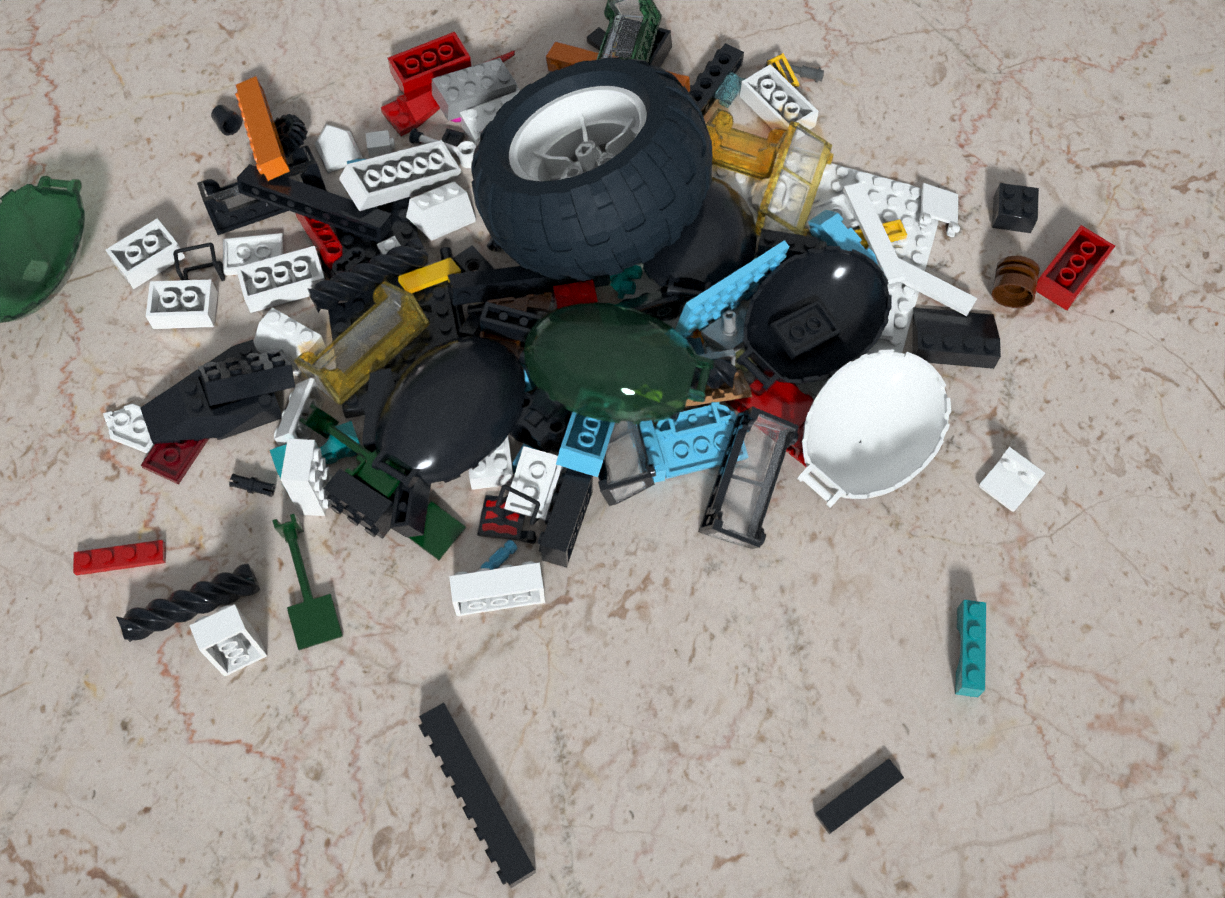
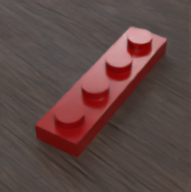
M157 540L74 552L73 573L78 576L166 563L165 542Z

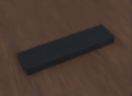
M887 759L814 815L826 831L831 834L904 777L892 761Z

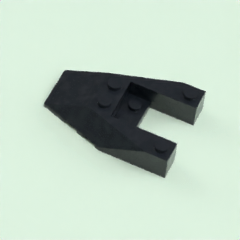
M252 339L230 347L209 362H222L230 357L241 358L246 357L250 353L258 352ZM199 369L140 407L153 444L180 442V440L193 439L194 441L209 438L222 440L282 419L281 410L274 392L248 397L234 403L230 401L210 406L202 388Z

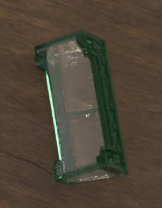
M608 0L604 15L610 22L597 60L620 57L622 60L640 59L648 63L662 19L653 0Z

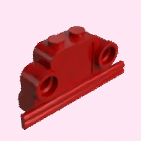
M756 379L749 386L752 397L725 401L738 413L750 407H755L798 425V440L794 445L788 447L786 452L807 468L803 455L802 439L806 417L814 402L810 395L801 392L795 383L778 381L765 391L762 388L763 384ZM759 414L758 416L759 420H763L781 426L785 425L764 415ZM753 424L775 443L777 442L779 430Z

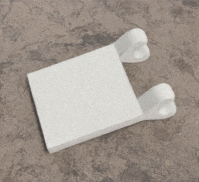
M923 183L921 215L918 226L926 228L927 223L931 222V218L949 223L947 235L954 237L955 232L960 230L958 224V194Z

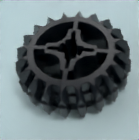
M291 114L282 115L281 118L277 117L274 121L286 158H289L296 150H300L299 147L304 144L308 133L303 121L296 115Z

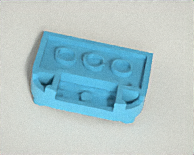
M712 402L708 406L680 412L676 421L663 416L655 427V433L666 467V479L720 466L737 417L735 412L719 404V402ZM744 441L737 462L749 458Z

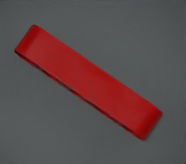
M295 213L328 268L332 269L333 263L343 256V248L328 224Z

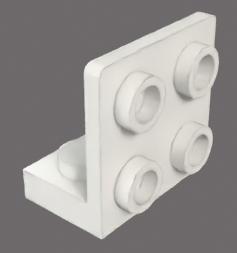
M1009 447L999 462L982 480L979 487L1010 511L1014 512L1038 484L1045 472Z

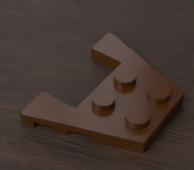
M547 292L544 295L536 296L532 294L521 298L487 300V302L525 312L529 309L549 313L552 293ZM481 331L480 337L489 338L505 345L518 359L523 350L541 355V350L520 347L521 341ZM524 364V365H526V366H528V367H530V368H532V369H534V370H538V368H535V367H532V366H530V365Z

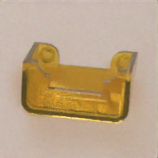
M718 108L706 124L712 141V165L758 180L769 179L787 141L789 131L782 128H774L770 131L767 139L732 128L734 119L731 113Z

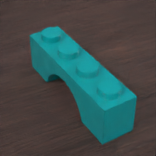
M352 421L335 426L360 444ZM331 434L327 442L320 447L321 455L325 458L326 464H333L339 459L357 455L356 452ZM287 444L270 450L280 479Z
M963 600L957 608V630L960 633L961 647L955 677V695L979 697L985 691L986 602Z

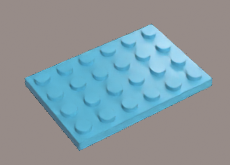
M785 240L688 301L671 338L674 342L691 338L696 329L699 331L704 330L709 325V322L718 320L724 312L729 309L731 311L735 310L743 300H750L761 283L786 258L789 245Z

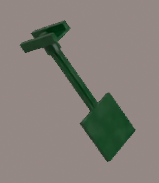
M311 403L309 407L313 411L306 420L301 417L299 421L326 439L331 434L366 459L367 462L358 473V476L387 497H390L400 481L380 469L375 470L372 468V462L378 455L376 454V449L371 453L335 427L339 421ZM386 461L387 464L403 472L404 474L408 472L407 470L403 469L402 467L398 466L392 461Z
M358 455L356 457L357 467L353 471L347 468L345 472L394 504L395 495L393 493L390 497H387L358 476V473L366 463V459ZM431 501L427 509L424 535L407 538L439 561L466 526Z
M291 514L290 522L280 524L277 519L272 521L275 530L282 538H285V542L289 545L304 599L302 603L287 607L296 644L300 651L343 637L331 594L318 598H313L297 541L299 539L298 533L304 532L302 523L296 515Z

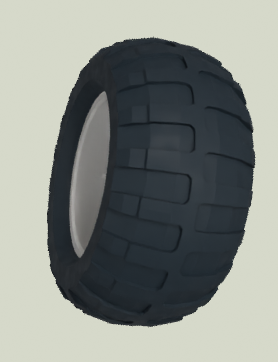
M602 58L601 60L581 61L574 63L572 66L552 71L546 74L545 77L521 89L517 95L510 101H507L496 112L494 119L483 129L471 163L473 177L471 183L475 206L492 239L521 267L539 272L543 276L557 280L571 277L578 281L594 279L595 276L616 275L640 262L643 264L655 257L654 254L665 246L672 245L681 237L683 228L693 223L697 218L699 210L703 205L702 201L706 198L707 192L710 189L712 182V141L700 106L673 74L640 59Z

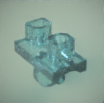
M731 72L725 77L714 98L719 100L720 105L729 108L740 93L741 83L746 78H740Z

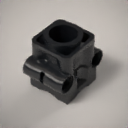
M542 384L532 395L525 392L524 404H522L519 412L520 416L510 432V436L518 442L549 453L551 450L559 452L574 407L561 392Z

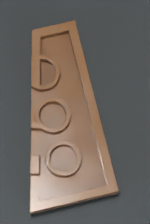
M742 369L737 370L735 373L733 388L724 383L718 389H712L705 383L696 390L685 385L677 390L671 389L662 392L664 402L677 408L752 397L751 389Z

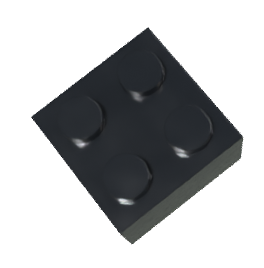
M1000 183L993 198L992 228L1031 233L1038 220L1039 188Z

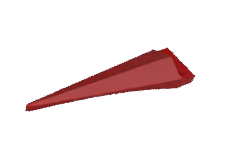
M515 50L491 60L500 58L504 63L515 56ZM431 83L398 96L397 100L382 106L381 112L398 134L403 136L411 132L413 128L417 129L440 107L432 96Z

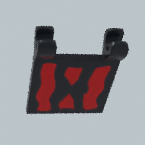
M485 496L477 533L478 536L517 540L529 544L536 543L537 537L534 531H522L525 515L504 509L506 502L497 508L498 496Z

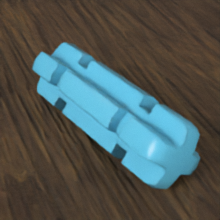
M508 540L504 547L499 548L489 558V561L483 563L480 568H489L490 570L498 568L509 558V554H513L517 550V545L512 540Z

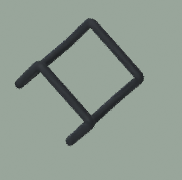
M213 243L174 250L175 269L181 280H188L187 271L214 266L222 282L225 281L223 264L221 261H216ZM210 247L211 263L187 267L183 270V274L181 273L178 253Z
M503 485L496 502V507L499 508L506 502L508 495L503 498L506 489L536 504L530 520V525H534L539 520L536 516L540 508V502L508 485Z

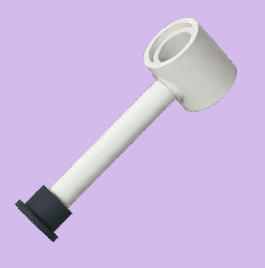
M413 128L409 135L410 143L428 144L439 141L425 136L416 128ZM464 141L458 147L443 142L450 153L456 154L459 157L461 166L471 168L473 153L476 148L473 142Z

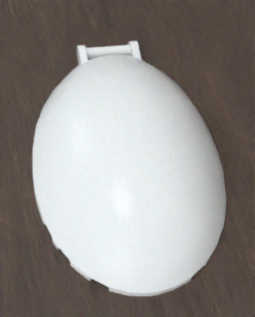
M894 349L879 350L877 353L869 355L866 353L861 355L860 358L844 365L827 381L809 409L802 439L803 455L807 468L797 479L800 482L804 481L827 502L826 505L830 508L840 497L849 499L877 497L892 492L912 480L938 453L944 442V436L949 429L950 424H948L951 413V401L947 397L944 388L946 384L941 375L921 357L909 352L905 354L894 352ZM866 437V441L857 446L860 440Z

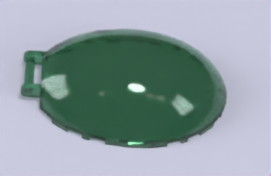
M42 176L37 186L26 184L16 191L10 189L0 198L2 200L0 203V323L18 321L33 315L45 307L61 291L72 275L79 260L85 238V211L79 194L82 188V183L79 179L69 181ZM51 187L67 188V190H66V189L51 188Z
M603 302L577 303L549 312L531 328L524 347L525 365L529 370L531 379L539 389H543L549 395L551 400H557L565 405L566 409L577 414L615 423L631 421L633 424H641V421L650 420L657 422L668 419L671 415L685 409L687 399L704 402L710 369L714 367L712 359L698 356L691 344L678 331L660 319L634 308ZM695 367H699L702 370L697 389H691L690 386Z

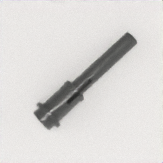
M779 62L783 71L787 72L784 64ZM790 65L793 73L800 74V77L816 80L815 82L817 83L818 81L822 82L824 70H821L820 67L816 69L804 65L802 67Z

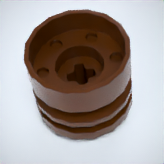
M1008 256L1001 259L997 263L991 294L993 300L1000 305L1010 308H1023L1031 305L1036 295L1040 271L1038 264L1032 259L1023 256Z

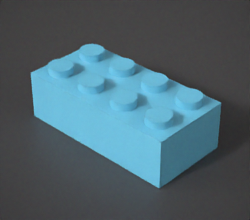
M581 386L559 450L556 465L598 477L622 399Z

